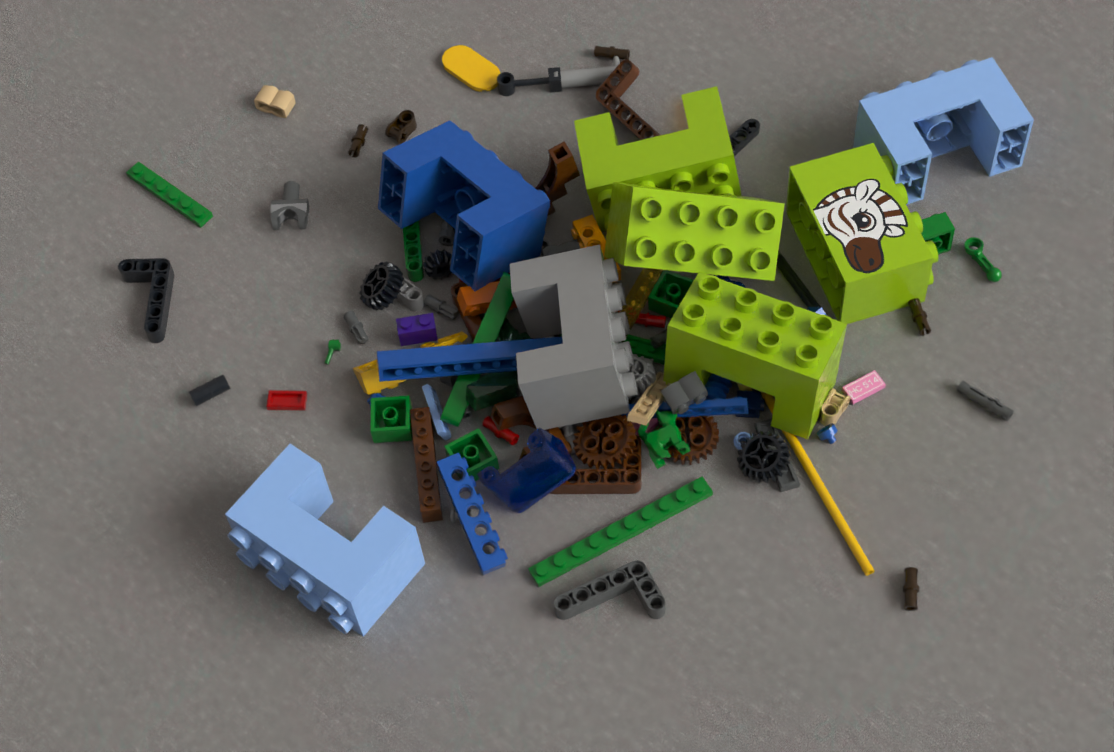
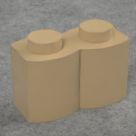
M263 85L254 99L258 110L272 113L281 118H287L296 103L295 97L290 91L278 90L276 87Z

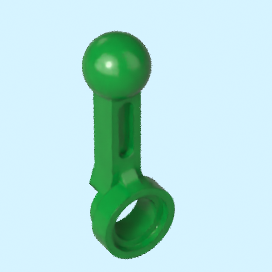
M976 237L967 239L964 245L967 254L971 255L972 259L984 270L990 282H998L1002 277V272L1000 269L995 268L982 253L983 241ZM975 246V247H977L978 249L973 250V249H970L969 247Z

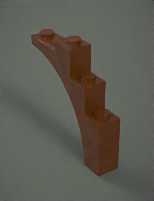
M565 141L548 150L549 163L547 170L539 184L535 187V189L545 192L550 200L547 216L556 212L552 202L568 194L564 184L580 176L574 157Z

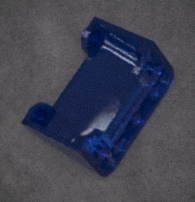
M538 428L528 438L527 444L531 452L500 474L496 468L491 466L484 468L477 474L481 483L510 510L516 513L526 511L570 479L576 471L575 463L562 440L542 428Z

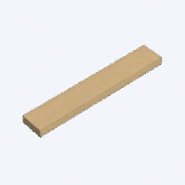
M663 372L657 373L655 382L651 383V386L647 387L629 412L627 421L647 426L664 401L661 390L671 384L667 383L666 385V382L663 381Z

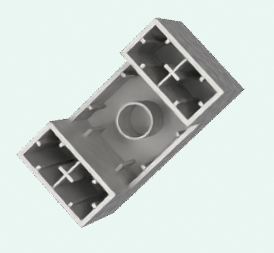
M600 245L510 263L512 295L529 338L539 339L562 334L563 344L516 353L518 385L537 431L629 413L628 397L637 395V386L633 372H629V365L634 364L630 342H621L626 340L625 335L630 334L626 312L618 313V311L622 310V306L626 305V297L622 282L612 284V282L619 280L615 259H604Z

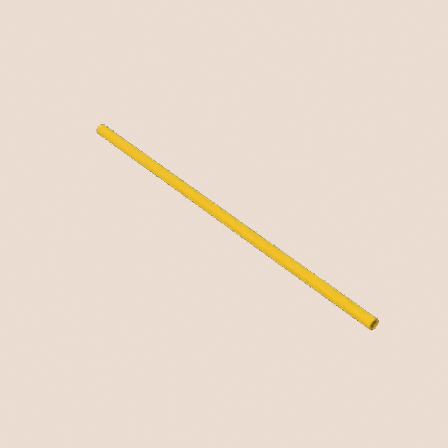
M761 392L762 398L773 415L774 397ZM782 430L865 576L874 573L872 565L796 435Z

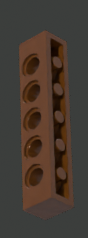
M430 408L410 409L423 523L443 520Z

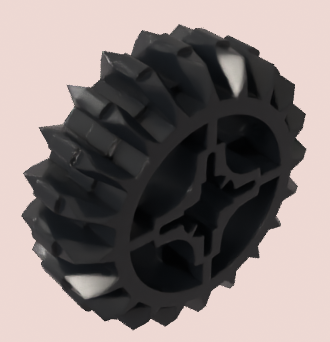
M386 261L384 263L380 262L379 265L376 264L373 269H370V272L366 274V278L362 280L363 284L360 286L361 290L359 292L361 295L360 299L365 306L376 311L383 310L384 307L388 308L390 303L393 304V300L397 298L398 293L401 292L400 288L404 285L402 283L404 281L403 273L398 266Z
M760 431L758 436L753 433L752 439L746 437L747 443H741L742 450H738L739 457H737L738 467L743 471V475L751 481L756 480L759 484L762 479L768 484L769 478L775 481L776 475L782 477L781 471H787L786 464H790L789 457L791 456L789 446L785 443L784 438H779L777 433L772 435L770 431H767L766 434ZM766 445L774 446L778 450L768 449ZM750 464L760 465L761 469L753 468Z

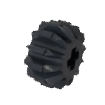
M437 249L434 253L430 252V256H425V261L423 262L426 274L434 280L438 277L441 280L444 276L449 277V273H452L450 271L452 254L445 249L442 251Z

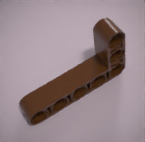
M623 60L597 89L596 99L641 140L648 139L652 135L653 137L660 136L653 127L620 99L640 72L639 68L630 60Z
M636 435L637 439L634 440L636 447L631 448L633 453H626L628 459L623 458V469H550L544 474L545 490L550 494L638 493L642 486V447L640 437ZM551 480L557 481L555 483H550ZM576 480L577 482L570 483L569 481ZM610 480H615L616 482H615V483H610L609 481H610ZM630 480H635L636 482H635V483H630V482H628V481H630Z

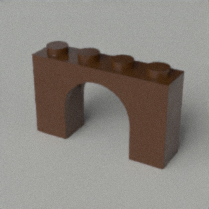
M523 396L494 404L490 418L499 431L517 425H527L537 430ZM558 427L539 431L544 441L522 449L519 461L528 475L568 462L573 449Z

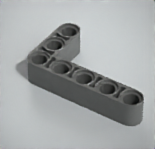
M640 560L632 561L557 596L554 600L555 614L561 620L574 617L632 589L635 590L651 618H662L666 608L665 598L648 568ZM635 571L642 572L640 575L633 574ZM620 579V580H623L624 582H622V583H615L614 581ZM598 588L605 589L603 592L596 591ZM643 588H650L651 590L648 591V592H645V591H643L642 589H643ZM582 596L587 598L583 601L578 600ZM655 604H658V605H660L661 607L655 609V608H652L651 606H652V605H655ZM561 605L568 606L566 609H560L559 607Z

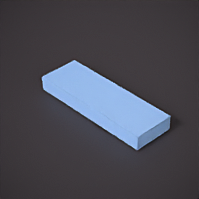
M429 384L422 386L430 408L437 434L446 441L451 438L448 424L440 420L443 410L437 392Z

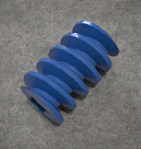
M711 373L705 384L708 392L706 400L714 398L726 399V394L729 393V388L732 387V382L734 381Z

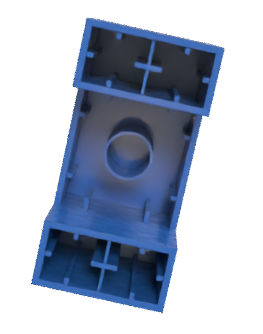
M449 120L382 153L378 209L401 229L434 212L455 229L450 271L474 291L501 278L504 272L510 273V263L534 259L541 255L548 209L550 208L548 196L542 190L535 189L525 181L517 170L510 169L500 161L492 150L485 149L475 141L468 131L460 129Z

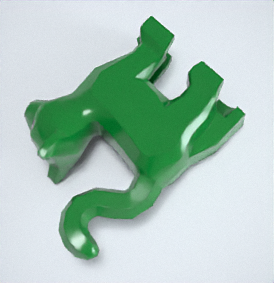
M657 409L655 413L658 422L663 427L646 433L649 423L647 426L641 424L638 429V435L648 448L649 456L658 469L666 465L664 459L661 458L671 457L668 450L665 449L673 445L684 455L690 452V448L685 441H682L680 430L676 426L677 414L667 410L660 412Z

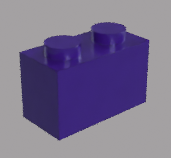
M433 313L396 319L401 346L438 340Z

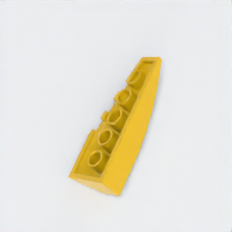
M461 331L439 338L436 344L434 342L421 344L420 348L450 346L458 341L462 343L468 336ZM377 359L353 368L364 393L367 395L381 393V390L385 388H396L399 386V383L405 381L379 382Z

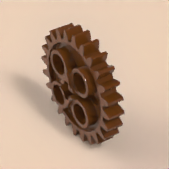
M616 415L582 422L583 427H577L579 433H574L575 440L572 442L575 447L573 449L578 459H581L583 464L587 463L589 468L594 465L596 469H599L602 465L606 470L608 464L614 468V462L617 461L619 464H622L621 458L628 459L626 453H633L631 447L636 446L634 442L637 439L635 435L636 430L632 422L627 421L626 415Z
M677 417L676 426L680 427L678 429L681 433V439L685 443L684 421L688 422L691 449L690 452L684 455L673 445L665 449L673 457L674 463L678 459L681 460V465L685 461L692 465V460L699 464L701 457L707 460V454L713 455V449H717V443L719 442V429H717V422H714V417ZM658 422V427H659V428L663 427V426Z

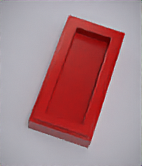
M269 390L267 410L305 411L307 391Z

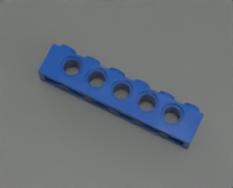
M456 453L437 461L438 471L482 575L505 567V560L508 559L504 548L500 549L497 543L500 541L496 530L492 531L489 524L492 523L488 511L484 512L483 498L474 489L476 482L473 475H468L466 469L469 466L465 457L461 458L460 454ZM460 473L463 478L456 481L452 478V475ZM462 491H468L471 496L463 499L459 494ZM470 509H475L479 514L476 517H470L467 512ZM478 527H483L486 533L480 536L475 533V530ZM490 545L494 548V552L486 554L483 548Z

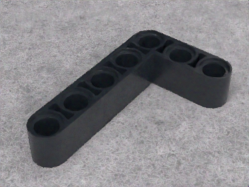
M165 258L124 259L119 263L118 269L125 282H151L144 329L150 342L160 343L164 340L174 282V271L171 263Z

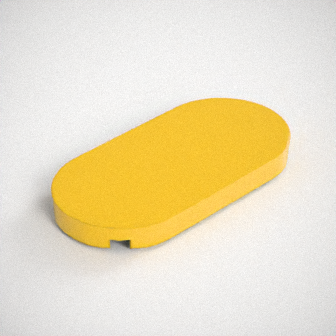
M457 45L450 47L444 52L442 56L444 69L471 89L482 92V90L491 91L498 86L497 76L500 74L499 68L470 47Z

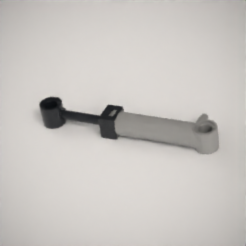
M614 56L613 66L562 71H560V67L548 68L549 77L514 80V76L511 73L503 72L497 76L498 92L502 96H511L515 92V87L549 84L550 93L562 92V88L602 85L619 65L620 60L618 56Z

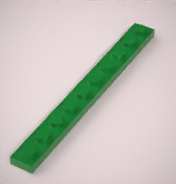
M702 476L529 567V573L537 586L541 587L712 496L713 491Z

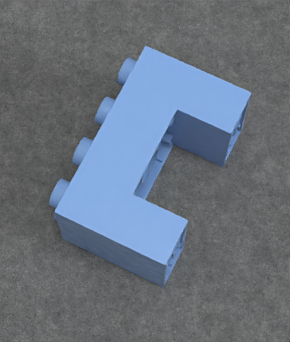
M993 57L979 62L977 60H970L960 68L948 72L939 70L932 73L927 79L914 83L905 81L893 90L881 94L871 92L864 96L862 100H859L853 147L857 148L874 143L880 156H889L893 166V176L891 177L895 184L902 183L905 186L908 195V203L906 205L924 199L931 158L970 146L989 177L1021 167L1034 119Z
M289 444L226 512L225 516L232 529L227 536L240 548L236 555L245 565L254 569L258 564H261L269 570L266 576L276 587L285 590L291 585L298 590L297 599L307 609L316 612L319 607H322L331 614L328 617V621L337 630L347 634L352 628L364 637L425 565L416 527L383 506L355 539L350 542L318 520L334 502L321 464L292 444Z

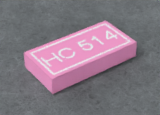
M874 370L842 387V392L846 396H851L850 402L854 405L884 389L886 384Z

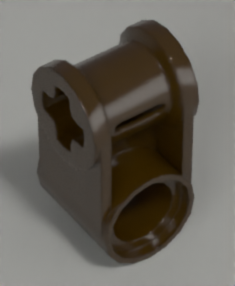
M411 110L402 111L387 126L385 135L396 139L399 144L404 143L417 128L414 113Z

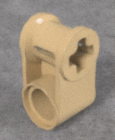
M832 388L821 407V424L826 426L833 423L835 425L848 407L851 396H844Z

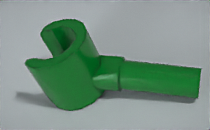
M332 339L328 342L329 351L324 362L326 365H329L333 352L340 351L341 343L339 340Z

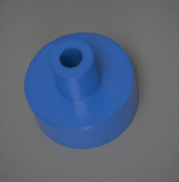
M831 423L821 428L816 434L821 441L827 439L829 444H832L836 441L834 434L838 430Z

